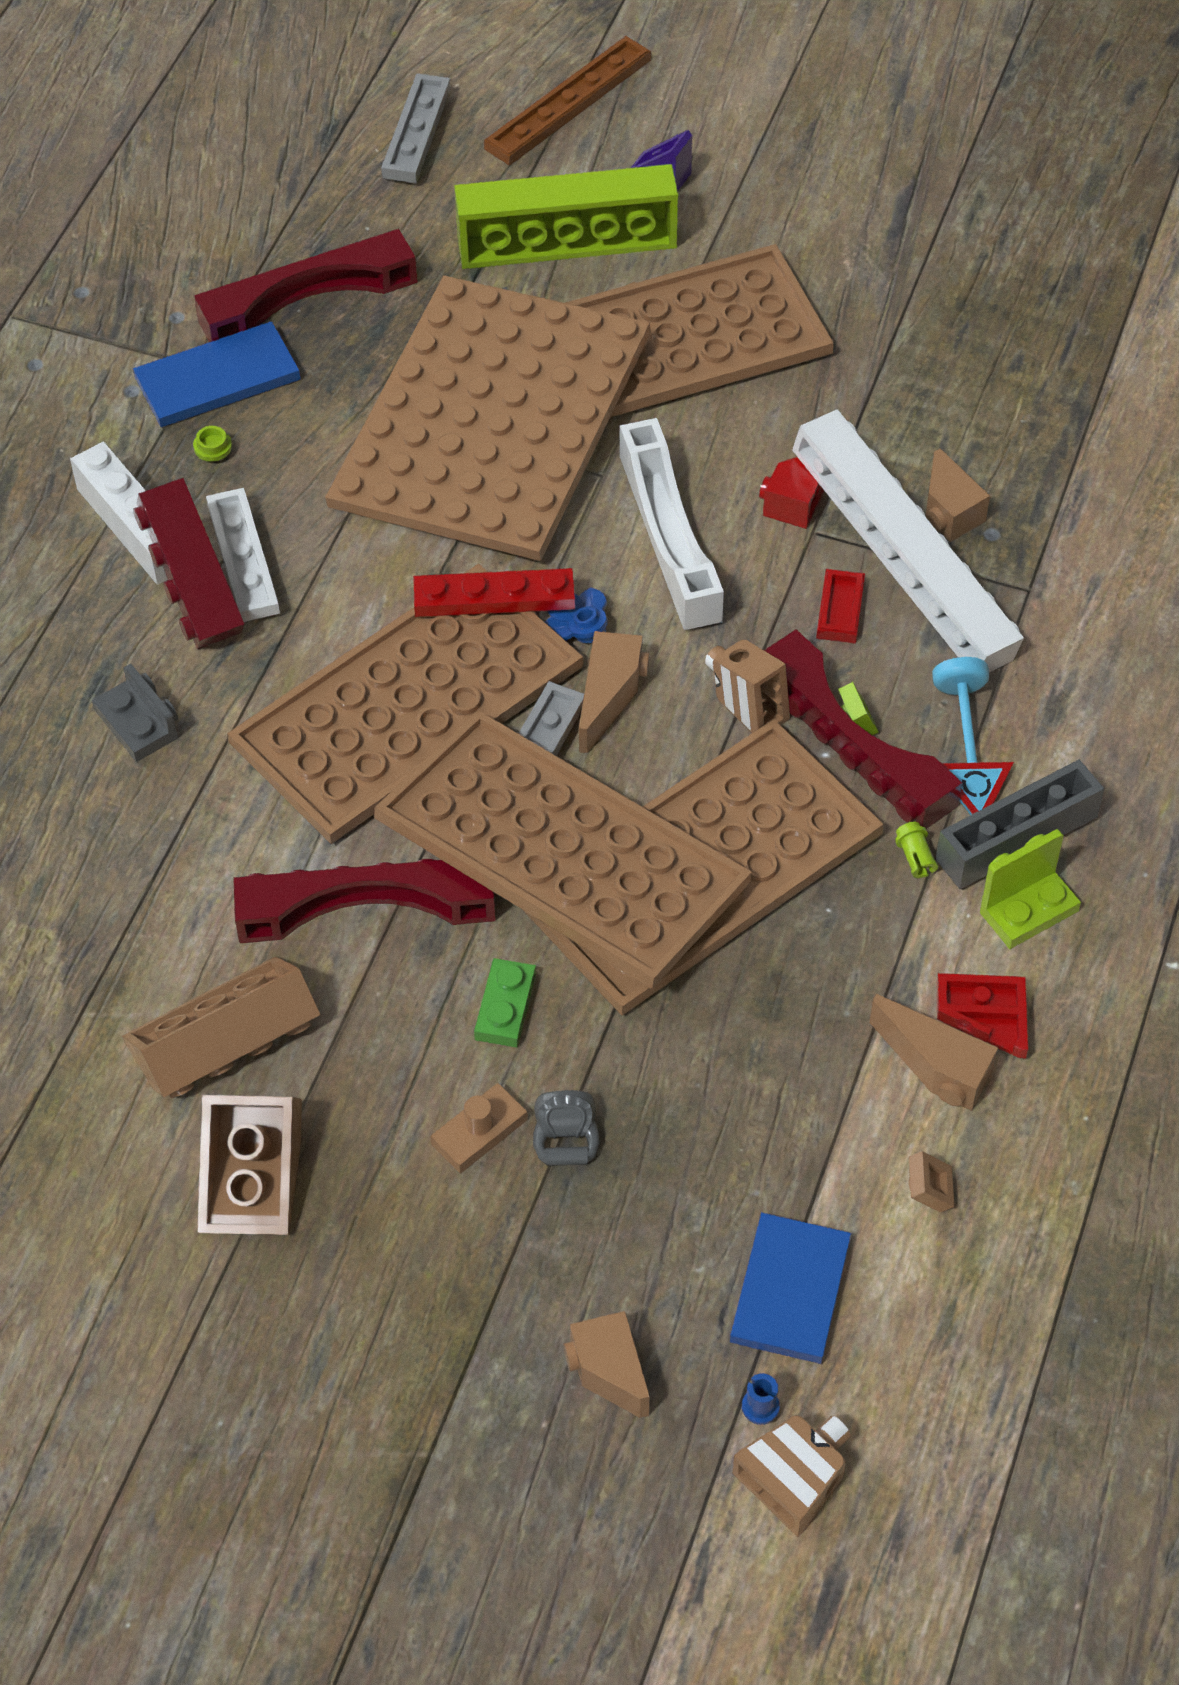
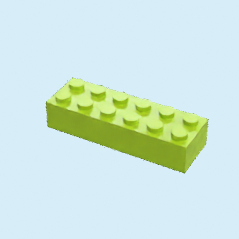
M672 164L454 185L457 236L462 269L677 248L678 192Z

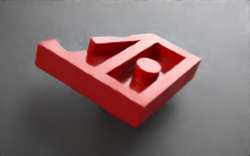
M938 973L936 981L937 1020L996 1046L998 1049L1015 1057L1026 1059L1028 1053L1026 977Z

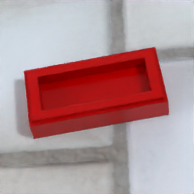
M826 569L816 639L856 643L865 573Z

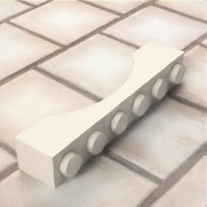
M653 418L620 425V459L683 629L688 630L722 622L724 591L713 562L701 550L689 525L677 488L668 445L658 419Z

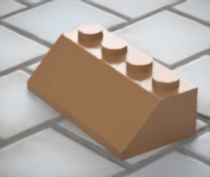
M275 956L122 1035V1038L153 1090L163 1098L168 1095L174 1098L190 1091L194 1087L193 1082L206 1075L214 1077L225 1073L233 1067L232 1061L246 1054L248 1056H255L268 1050L272 1046L271 1041L286 1033L288 1036L306 1030L311 1025L310 1020L320 1016V1012L300 969Z

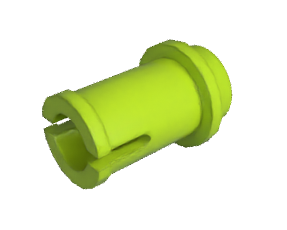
M908 822L900 826L896 830L897 837L895 838V843L897 847L903 849L911 868L912 876L914 878L929 876L926 867H929L930 872L934 873L938 869V864L934 860L926 841L928 836L926 828L920 826L918 822Z

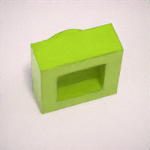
M851 682L839 688L838 690L845 703L840 707L870 735L878 733L879 731L867 704L855 684Z

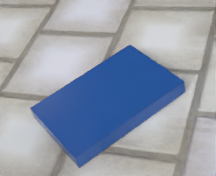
M761 1212L730 1335V1343L822 1364L851 1233Z

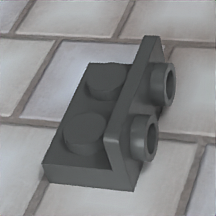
M130 663L123 667L126 681L92 699V704L95 712L132 758L138 762L178 739L175 726L178 715L168 699L161 700L158 697L151 678L146 673L140 675Z

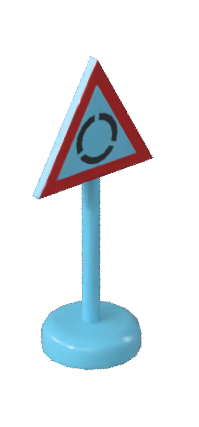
M958 657L938 664L932 670L934 686L940 692L958 695L967 763L942 764L962 782L959 801L968 813L972 815L994 803L1014 762L977 763L969 693L975 692L986 685L989 680V667L984 660L976 657Z

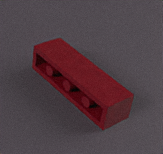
M184 478L138 493L137 507L133 508V513L140 530L144 531L147 529L153 544L148 545V549L156 568L162 566L168 580L164 581L163 584L171 604L178 603L183 617L179 618V624L187 641L193 639L196 648L200 649L242 633L245 625Z

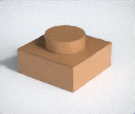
M924 1151L909 1156L910 1177L908 1183L911 1198L940 1213L953 1208L952 1166Z

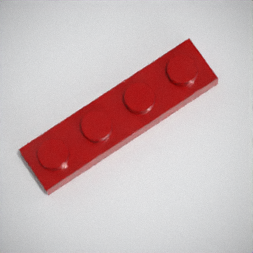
M573 568L413 576L415 617L575 609Z

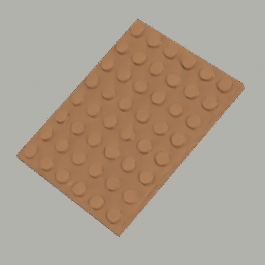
M443 276L326 494L327 507L541 561L651 334L650 322Z

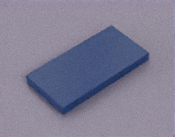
M272 321L133 368L134 377L160 427L300 380V371Z

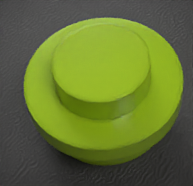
M206 426L196 434L193 448L197 457L204 461L213 462L225 458L231 452L232 443L230 436L221 427Z

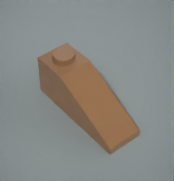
M594 631L579 724V753H588L637 694L640 676L647 677L650 653L642 652L643 636Z
M876 994L872 1002L869 1023L931 1093L939 1096L942 1101L951 1106H962L972 1111L994 1069L998 1047Z

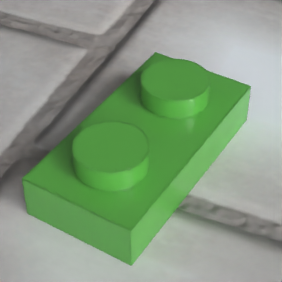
M493 958L474 1029L476 1041L518 1047L536 976V965Z

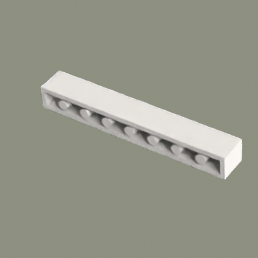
M838 409L801 425L792 451L958 657H976L984 660L988 664L989 672L1013 661L1024 639L1017 625L1007 618L996 604L994 597L988 591H985L972 575L969 566L962 562L949 547L946 538L936 531L927 520L923 510L918 505H915L905 493L898 479L892 477L880 462L876 452L870 449L857 434L854 425L848 422Z

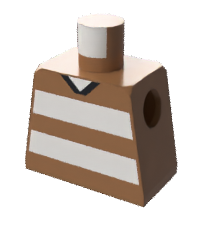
M740 640L728 649L716 646L709 651L705 663L714 671L718 700L751 733L773 719L779 725L790 719L786 666L782 661L747 640Z
M792 1416L739 1450L734 1455L732 1474L798 1538L841 1482L844 1476L846 1461L837 1450L851 1438V1434L844 1423L835 1416H830L816 1430L801 1416Z

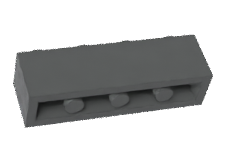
M1078 759L941 830L936 861L956 886L962 889L987 876L988 867L996 857L1003 853L1011 854L1021 849L1034 836L1038 834L1045 836L1056 829H1059L1065 835L1097 818L1104 787L1081 760Z

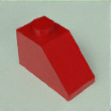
M798 457L777 464L772 476L764 478L759 498L764 500L763 516L807 529L825 491Z

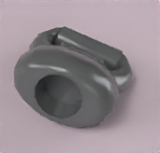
M577 1090L552 1091L541 1094L535 1102L534 1111L537 1122L533 1132V1146L539 1160L547 1166L588 1164L595 1158L600 1143L599 1130L594 1120L596 1105L593 1096L588 1092ZM579 1136H585L588 1142V1146L545 1148L547 1137L556 1139L557 1137L579 1138Z

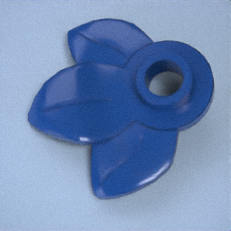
M595 588L585 590L580 596L574 594L575 609L547 611L551 617L545 623L564 640L576 637L582 643H592L594 631L606 632L608 619L604 609L607 605L605 595Z

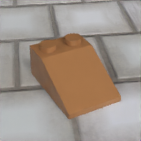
M202 1095L197 1233L290 1235L301 1145V1098Z

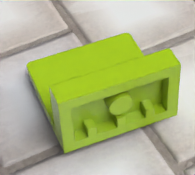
M1059 829L1045 836L1043 834L1034 836L1021 849L1011 854L1003 853L996 857L988 867L980 914L1009 949L1016 947L1079 912L1080 900L1055 872L1064 837Z

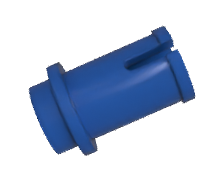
M759 1373L751 1378L752 1384L750 1382L747 1384V1393L742 1400V1411L750 1422L757 1425H765L772 1422L780 1410V1402L777 1397L778 1384L772 1376Z

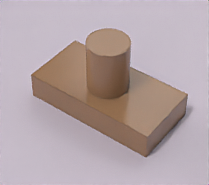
M496 1083L483 1095L470 1097L464 1104V1110L430 1136L431 1145L461 1174L528 1120L527 1111L499 1083Z

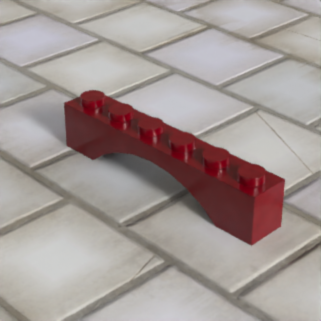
M398 228L194 295L198 323L207 340L212 342L257 327L283 307L306 297L344 290L386 294L418 283L416 256Z
M797 629L764 650L782 661L786 666L790 714L796 718H801L812 729L815 737L820 742L827 743L839 754L846 767L851 770L855 769L867 781L870 789L876 795L883 796L895 807L901 819L905 822H918L920 826L928 829L959 806L962 782L934 756L913 753L891 746L870 735L845 713L829 688L824 672L823 653Z
M421 859L417 862L396 864L382 862L373 866H337L326 870L307 871L299 869L289 873L267 875L253 873L244 877H233L235 924L240 944L283 940L298 927L320 915L341 908L363 904H394L412 907L436 915L452 925L495 922L493 891L443 860Z

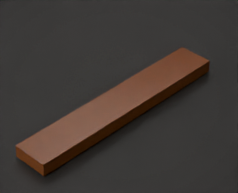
M623 37L484 140V150L507 165H512L650 62L651 51L629 37Z

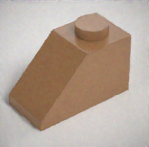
M938 449L934 451L926 518L937 532H940L949 542H952L986 522L990 495L943 450Z
M625 1311L570 1324V1342L563 1343L569 1371L578 1370L581 1384L584 1388L639 1418L649 1416L650 1396Z

